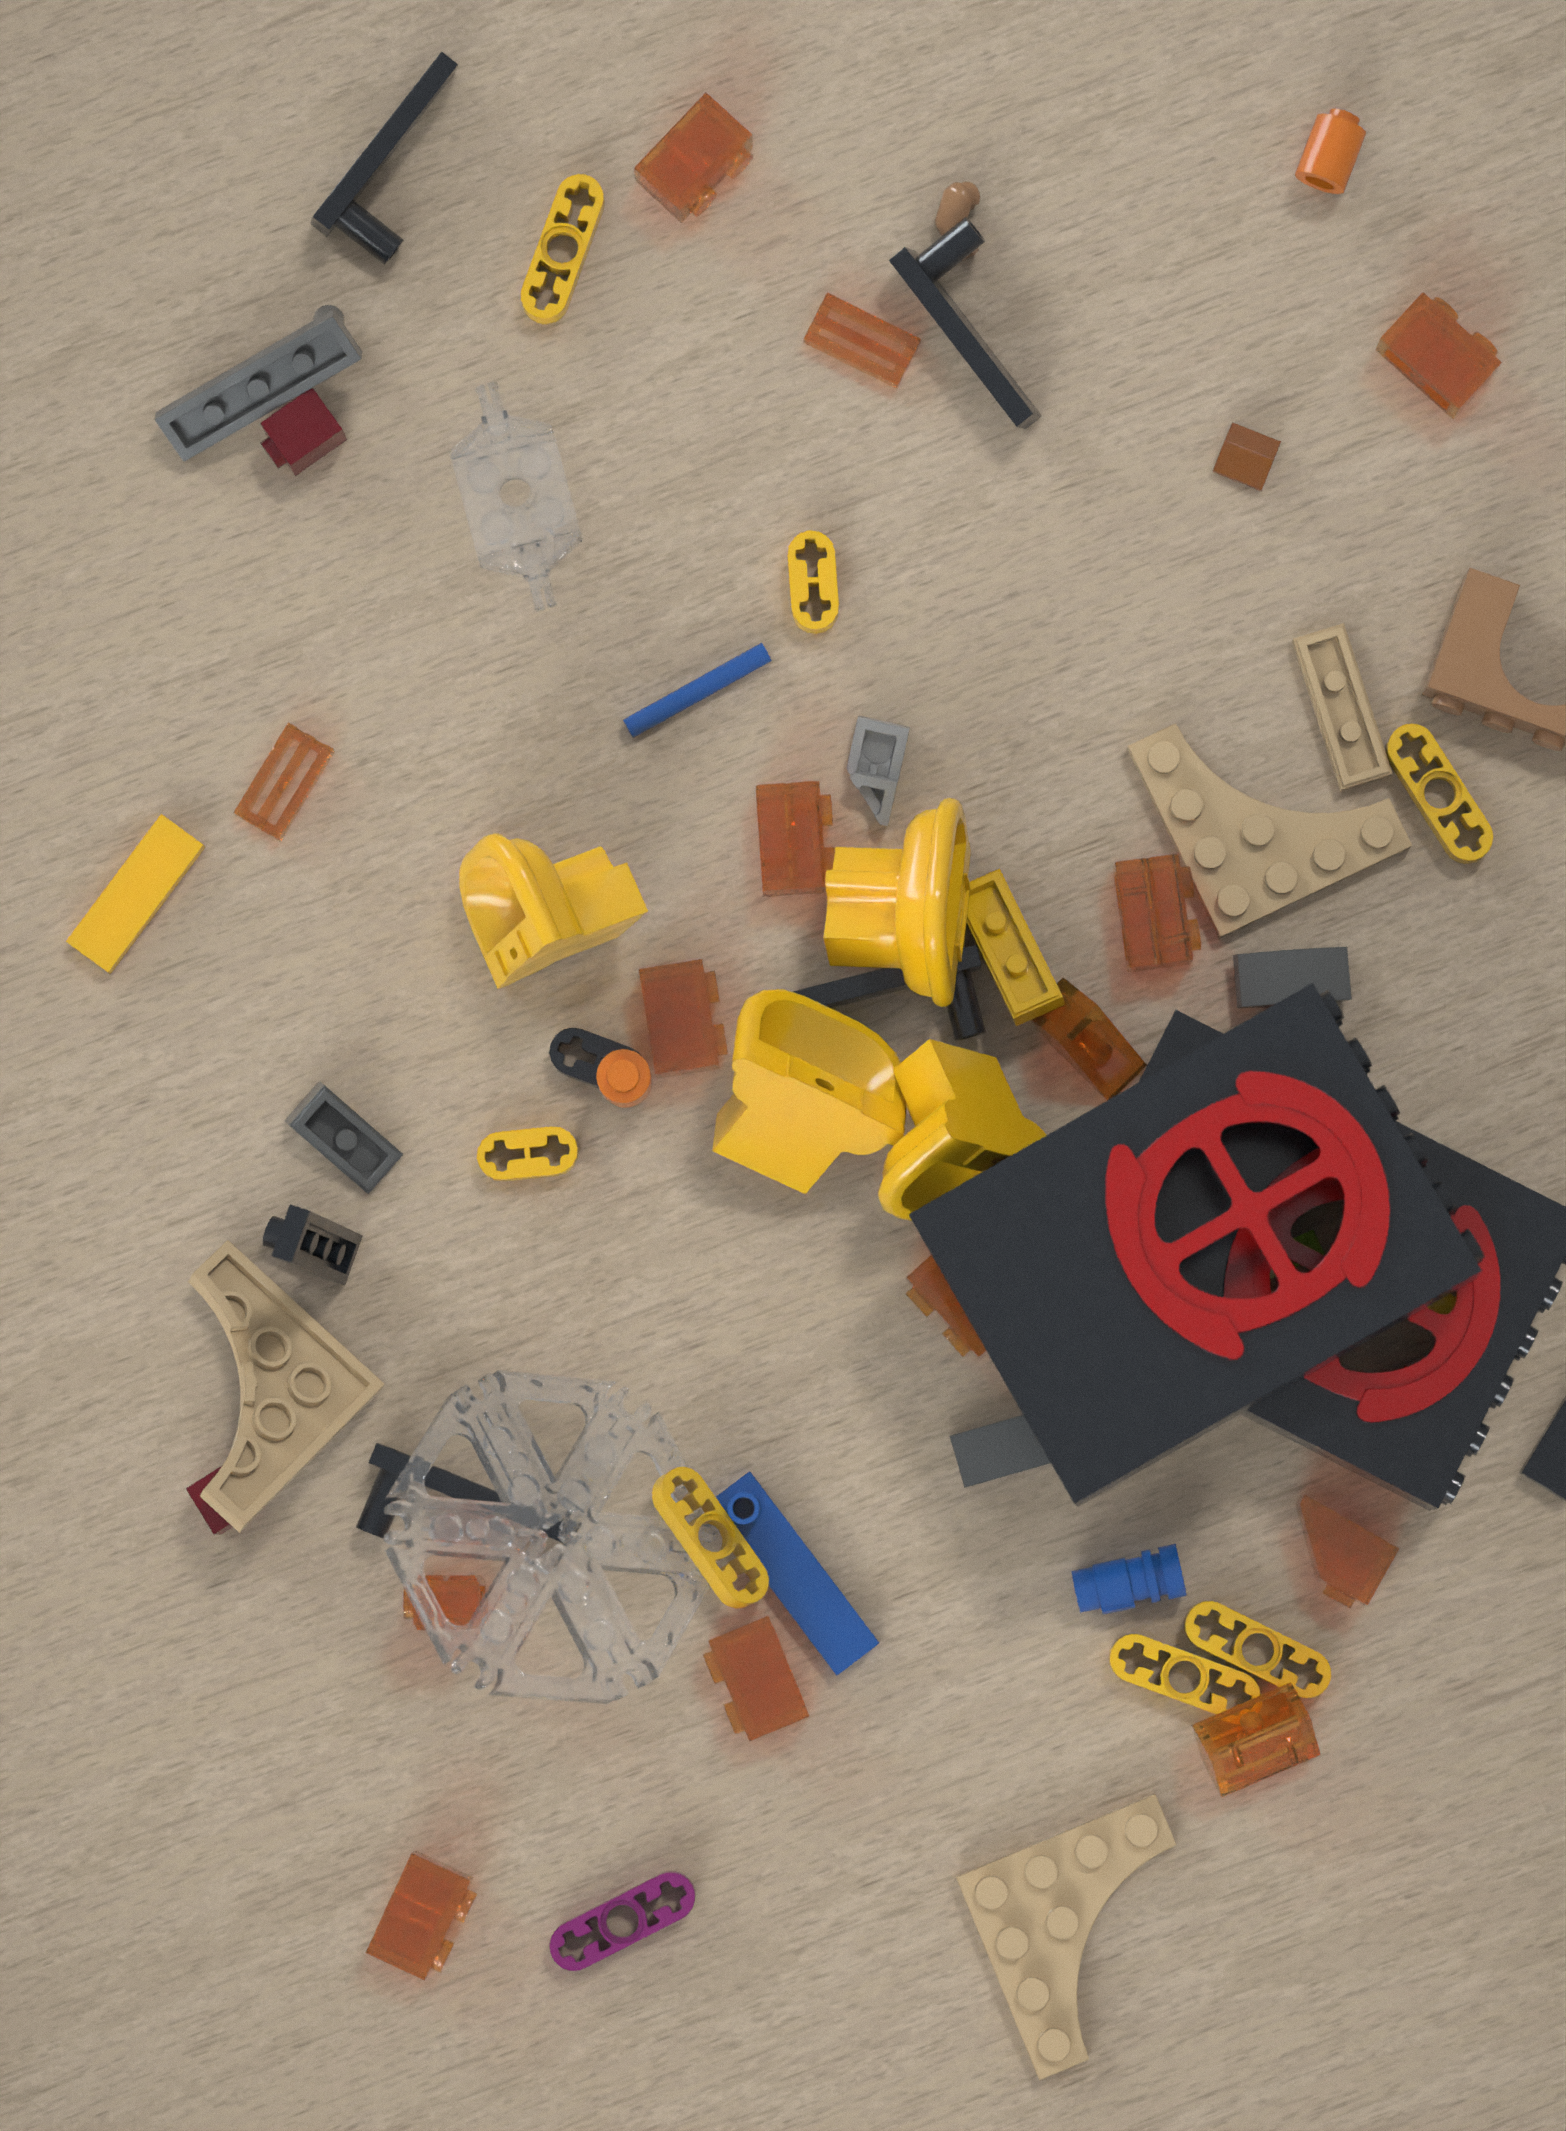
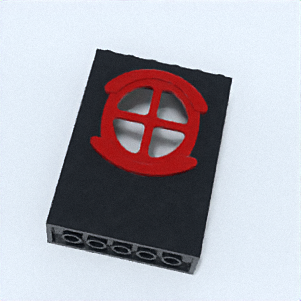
M1309 984L909 1214L1077 1507L1474 1281L1482 1272L1478 1264L1485 1258L1483 1251L1471 1231L1466 1229L1460 1233L1450 1216L1456 1210L1452 1198L1441 1181L1431 1185L1423 1171L1428 1162L1426 1154L1413 1133L1405 1137L1401 1134L1394 1122L1399 1119L1397 1115L1400 1114V1111L1384 1085L1377 1089L1374 1088L1367 1076L1371 1072L1370 1067L1372 1064L1358 1039L1355 1037L1347 1042L1339 1028L1343 1025L1342 1019H1344V1016L1329 990L1319 994L1314 984ZM1270 1122L1282 1124L1310 1136L1319 1146L1320 1156L1313 1163L1266 1190L1253 1192L1245 1184L1224 1148L1220 1135L1225 1128L1241 1123ZM1199 1148L1206 1154L1231 1197L1232 1206L1224 1214L1177 1241L1165 1243L1159 1238L1155 1228V1209L1159 1191L1176 1161L1187 1150ZM1328 1177L1335 1178L1340 1182L1345 1198L1344 1215L1340 1231L1330 1251L1317 1267L1311 1272L1300 1273L1294 1268L1269 1225L1267 1215L1276 1206ZM1245 1228L1252 1233L1279 1281L1277 1290L1270 1295L1249 1299L1223 1298L1205 1293L1188 1284L1179 1272V1265L1185 1258L1234 1230Z
M1175 1010L1139 1082L1221 1036L1223 1033ZM1394 1121L1403 1137L1413 1133L1428 1159L1423 1171L1431 1185L1441 1181L1456 1206L1454 1214L1450 1217L1459 1232L1461 1233L1469 1229L1478 1242L1485 1256L1482 1262L1478 1264L1482 1272L1477 1279L1456 1290V1301L1450 1313L1442 1315L1426 1307L1407 1318V1320L1429 1330L1435 1337L1433 1349L1420 1361L1399 1370L1366 1373L1344 1368L1341 1366L1339 1358L1246 1410L1241 1415L1430 1511L1439 1509L1441 1503L1447 1505V1503L1452 1504L1466 1476L1458 1472V1469L1465 1455L1471 1457L1472 1454L1476 1456L1490 1429V1426L1482 1423L1489 1407L1493 1409L1496 1406L1500 1407L1513 1384L1514 1378L1507 1375V1371L1514 1359L1519 1361L1528 1354L1539 1331L1531 1326L1537 1312L1543 1313L1545 1309L1549 1310L1561 1289L1563 1281L1555 1278L1561 1264L1566 1265V1207ZM1270 1122L1241 1123L1225 1128L1220 1135L1224 1148L1245 1184L1253 1192L1266 1190L1313 1163L1320 1156L1319 1146L1310 1136L1282 1124ZM1199 1148L1187 1150L1170 1169L1161 1186L1156 1202L1155 1228L1159 1238L1165 1243L1177 1241L1224 1214L1232 1206L1231 1197L1203 1150ZM1330 1177L1323 1179L1276 1206L1267 1215L1268 1223L1289 1259L1311 1271L1317 1267L1325 1255L1294 1240L1291 1235V1228L1297 1218L1307 1211L1329 1202L1345 1200L1342 1186L1337 1179ZM1245 1228L1234 1230L1185 1258L1179 1265V1272L1188 1284L1214 1296L1230 1299H1249L1271 1294V1266L1252 1233Z

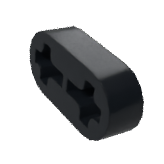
M573 1027L563 1029L556 1034L551 1041L549 1050L551 1062L557 1071L567 1077L599 1088L596 1078L597 1069L606 1055L620 1049L640 1053L629 1046ZM574 1038L583 1040L582 1049L586 1053L597 1056L594 1065L582 1060H576L573 1067L566 1066V1057L559 1052L560 1046L562 1044L571 1045Z

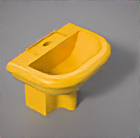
M947 798L940 802L937 809L925 810L915 815L907 826L903 849L835 847L833 870H827L825 878L827 914L823 938L830 966L899 968L902 970L904 982L910 990L922 996L932 997L934 1004L940 1007H945L952 1003L958 961L962 962L970 896L968 874L971 849L965 814L960 801L954 798Z
M496 833L481 838L464 856L459 868V888L463 907L497 989L532 975L558 960L618 938L648 912L627 862L613 867L601 846L553 864L544 850L529 840L519 838L509 840L502 834Z
M785 989L759 991L745 1000L737 1018L732 1057L734 1093L717 1113L712 1151L806 1194L841 1152H849L856 1155L871 1154L881 1150L887 1144L895 1145L904 1136L907 1102L892 1071L901 1063L896 1052L879 1034L862 1023L804 995Z
M929 1039L892 1070L907 1102V1109L915 1127L905 1134L886 1156L882 1171L883 1179L878 1189L881 1206L884 1211L900 1219L912 1221L909 1216L910 1213L1046 1136V1133L1035 1122L1025 1118L1021 1113L996 1057Z

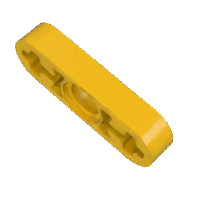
M575 174L569 176L558 187L521 289L522 306L526 315L537 323H554L560 320L567 312L605 206L603 190L600 184L589 175ZM581 188L588 190L589 200L594 202L592 207L584 205L577 219L578 226L587 227L585 232H581L577 227L568 224L573 212L572 201L567 197L569 194L578 195ZM561 217L568 223H557V220ZM569 236L574 239L578 245L576 256L565 263H559L551 259L547 249L549 243L554 238ZM541 266L557 275H569L567 281L562 280L558 276L556 277L553 285V295L559 301L557 304L548 303L545 310L537 309L536 299L531 296L533 291L542 293L548 281L547 272H539Z
M1413 723L1398 727L1388 739L1385 748L1393 771L1447 855L1454 861L1462 864H1471L1479 861L1487 854L1493 843V831L1487 819L1431 732L1424 726ZM1406 736L1411 742L1420 739L1424 746L1418 754L1425 767L1432 760H1435L1440 768L1428 771L1421 777L1418 783H1415L1410 775L1416 774L1420 769L1410 756L1404 759L1398 756L1397 752L1403 745L1401 737ZM1442 779L1452 786L1454 799L1451 805L1446 808H1435L1426 801L1424 789L1431 780ZM1461 804L1465 806L1468 813L1462 814L1459 817L1460 822L1467 831L1476 828L1481 834L1475 842L1478 850L1474 852L1468 846L1460 849L1456 846L1454 841L1459 837L1460 832L1453 820L1446 828L1438 820L1451 816Z
M677 1467L660 1476L652 1488L653 1504L718 1598L725 1605L736 1609L745 1608L760 1600L766 1594L769 1586L767 1570L703 1478L695 1470L688 1467ZM683 1484L688 1493L684 1496L683 1500L676 1503L670 1494L674 1492L675 1487ZM701 1507L704 1514L688 1523L685 1517ZM702 1524H711L721 1533L722 1545L718 1552L708 1551L701 1545L698 1532ZM733 1552L736 1558L719 1568L716 1562ZM745 1573L750 1581L746 1584L745 1589L737 1591L733 1586V1582L738 1578L737 1575Z
M1199 1602L1192 1606L1185 1616L1184 1631L1192 1644L1293 1695L1302 1698H1313L1323 1693L1330 1683L1331 1668L1329 1662L1321 1653L1218 1602ZM1211 1610H1215L1219 1613L1217 1623L1231 1631L1234 1629L1235 1620L1245 1625L1234 1638L1232 1654L1221 1650L1228 1640L1211 1634L1206 1641L1198 1637L1201 1628L1194 1624L1198 1614L1208 1616ZM1255 1633L1267 1636L1273 1646L1271 1658L1262 1665L1248 1663L1242 1654L1244 1640ZM1284 1644L1293 1648L1287 1659L1303 1665L1307 1662L1308 1658L1316 1661L1314 1671L1320 1674L1317 1684L1307 1682L1304 1688L1301 1689L1296 1686L1298 1676L1284 1668H1281L1279 1679L1270 1674L1281 1660Z
M1140 1634L1123 1635L1111 1646L1109 1652L1110 1667L1114 1674L1124 1681L1230 1720L1245 1719L1251 1716L1258 1708L1260 1702L1258 1684L1246 1673ZM1134 1642L1143 1645L1141 1654L1156 1661L1159 1658V1650L1168 1652L1169 1657L1164 1661L1160 1669L1159 1684L1156 1685L1148 1681L1154 1671L1144 1667H1136L1133 1674L1125 1672L1126 1662L1118 1658L1120 1650L1122 1648L1130 1650ZM1180 1661L1192 1662L1200 1673L1197 1687L1187 1693L1176 1691L1169 1682L1170 1669ZM1209 1670L1219 1671L1220 1675L1214 1682L1226 1687H1232L1236 1680L1244 1682L1243 1692L1250 1695L1248 1704H1238L1234 1711L1226 1709L1227 1699L1211 1692L1209 1704L1200 1701L1199 1698L1206 1691L1209 1684Z

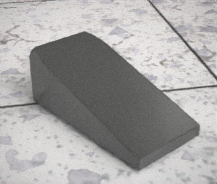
M320 1081L285 1120L291 1128L367 1194L373 1190L403 1155L401 1151Z

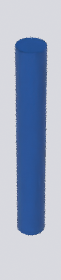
M760 643L623 719V722L632 738H635L772 660L764 645Z

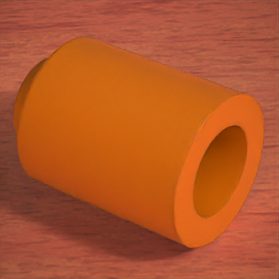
M1336 108L1330 109L1329 114H1318L1296 169L1295 177L1302 183L1317 190L1331 194H1343L1366 136V131L1359 126L1360 119L1348 111Z
M627 1049L615 1050L606 1055L598 1066L596 1075L598 1087L606 1100L611 1104L625 1108L633 1107L644 1101L650 1093L652 1087L651 1071L647 1062L640 1054Z

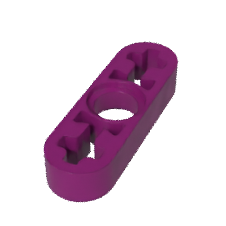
M666 1871L564 1922L555 1930L550 1940V1953L553 1960L563 1969L579 1971L679 1921L690 1913L695 1903L696 1892L692 1881L683 1873ZM669 1881L673 1888L682 1885L686 1891V1894L680 1898L682 1908L673 1911L669 1904L657 1908L652 1913L659 1921L649 1925L646 1910L635 1898V1895L646 1892L648 1903L662 1894L661 1884L663 1882ZM618 1905L630 1906L638 1915V1927L629 1936H617L608 1927V1913ZM596 1916L600 1933L611 1946L601 1950L599 1939L584 1947L583 1953L585 1957L583 1959L577 1960L573 1954L564 1956L560 1951V1947L566 1942L564 1933L572 1930L576 1937H581L593 1931L592 1926L587 1923V1920Z

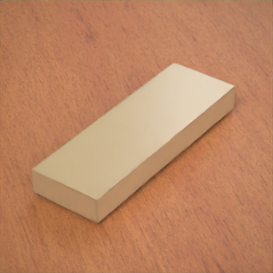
M1344 623L1294 638L1292 644L1340 792L1390 777L1393 773Z

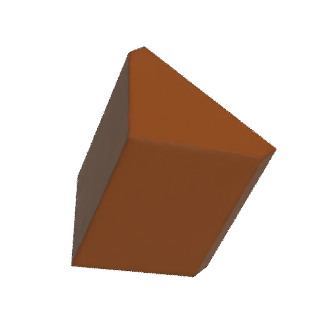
M1232 422L1212 472L1262 491L1281 441Z

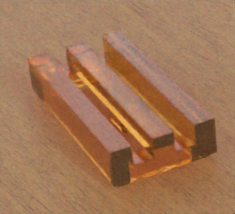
M827 292L803 338V343L898 389L905 371L910 366L912 358L921 344V339ZM832 310L905 346L902 354L828 318V314ZM821 328L896 365L894 370L892 371L820 335Z
M288 722L233 813L281 842L335 753V750ZM293 740L299 742V746L257 815L251 812L253 806ZM311 749L318 754L277 823L275 825L271 824L267 820Z

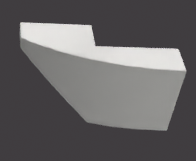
M858 716L847 771L853 784L873 811L878 823L888 826L910 727Z

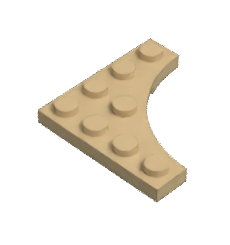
M1176 723L1127 747L1132 761L1219 939L1413 846L1390 798L1350 811L1306 813L1268 805L1245 795L1227 784L1201 761L1186 742Z
M227 1240L191 1275L188 1282L205 1299L224 1328L234 1352L240 1381V1414L232 1447L223 1466L204 1488L200 1497L240 1533L381 1391L385 1384Z
M1152 1794L956 1876L1039 2080L1089 2060L1082 2039L1077 2007L1078 1973L1082 1953L1098 1914L1121 1883L1141 1865L1156 1855L1176 1846L1156 1794Z

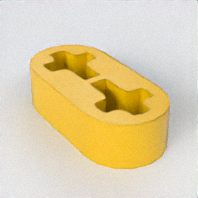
M808 530L794 537L788 547L791 612L794 622L800 629L807 633L818 634L830 629L838 618L839 598L836 558L831 540L819 531ZM816 543L818 552H826L827 558H821L817 563L818 577H808L806 561L796 559V554L805 552V544ZM808 587H819L821 604H830L831 607L830 610L822 612L821 620L817 622L811 621L809 613L800 611V606H806L809 603Z
M550 1126L500 1131L489 1134L481 1141L477 1149V1161L485 1175L497 1181L552 1177L566 1174L575 1166L578 1160L579 1148L571 1133L561 1127ZM555 1136L558 1137L561 1145L569 1146L570 1151L569 1154L561 1156L560 1165L551 1166L550 1160L547 1157L532 1158L531 1149L547 1147L549 1143L548 1138ZM505 1142V1146L509 1151L524 1150L525 1159L510 1160L507 1163V1170L498 1171L495 1163L487 1162L486 1156L488 1153L495 1152V1143Z

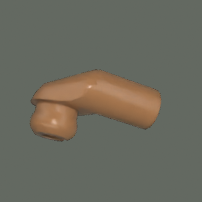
M954 182L944 190L935 218V224L941 236L963 218H968L970 210H973L975 205L980 203L979 189L972 182ZM977 248L976 250H974L970 255H968V256H967L965 259H963L962 261H964V260H966V259L972 257L974 254H976V253L979 251V249Z

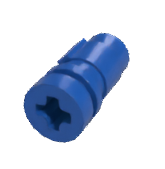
M1176 1544L1158 1547L1159 1553L1151 1554L1150 1549L1141 1551V1557L1126 1560L1122 1558L1093 1564L1089 1568L1071 1571L1080 1613L1101 1609L1104 1615L1136 1608L1135 1601L1151 1598L1152 1603L1161 1601L1160 1596L1168 1594L1169 1599L1187 1596Z

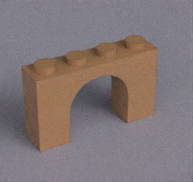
M1469 568L1462 580L1422 695L1432 698L1431 705L1438 710L1453 715H1462L1463 710L1483 716L1481 723L1491 729L1512 733L1513 728H1517L1533 734L1532 741L1535 744L1551 750L1562 751L1563 747L1566 746V704L1557 706L1543 705L1527 699L1513 688L1502 669L1500 660L1501 639L1520 585Z

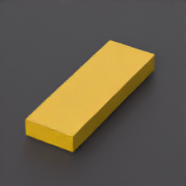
M160 814L66 942L111 974L205 849V846L164 815Z
M1000 868L970 881L966 925L1015 1026L1065 1005L1063 996Z

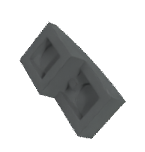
M1347 947L1293 949L1233 955L1237 1008L1271 1007L1311 983L1314 984L1319 994L1329 990L1336 1002L1352 1000Z

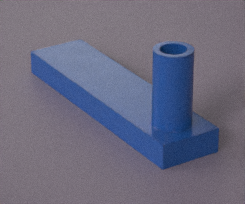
M750 1471L716 1496L766 1568L769 1577V1587L836 1676L879 1644V1641Z

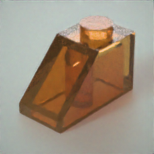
M1063 977L1057 983V986L1063 996L1065 1005L1030 1021L1050 1045L1104 1099L1109 1100L1118 1095L1147 1064L1102 1009Z
M1300 1495L1295 1506L1315 1578L1327 1584L1322 1593L1351 1609L1355 1601L1362 1605H1368L1399 1548L1307 1495Z

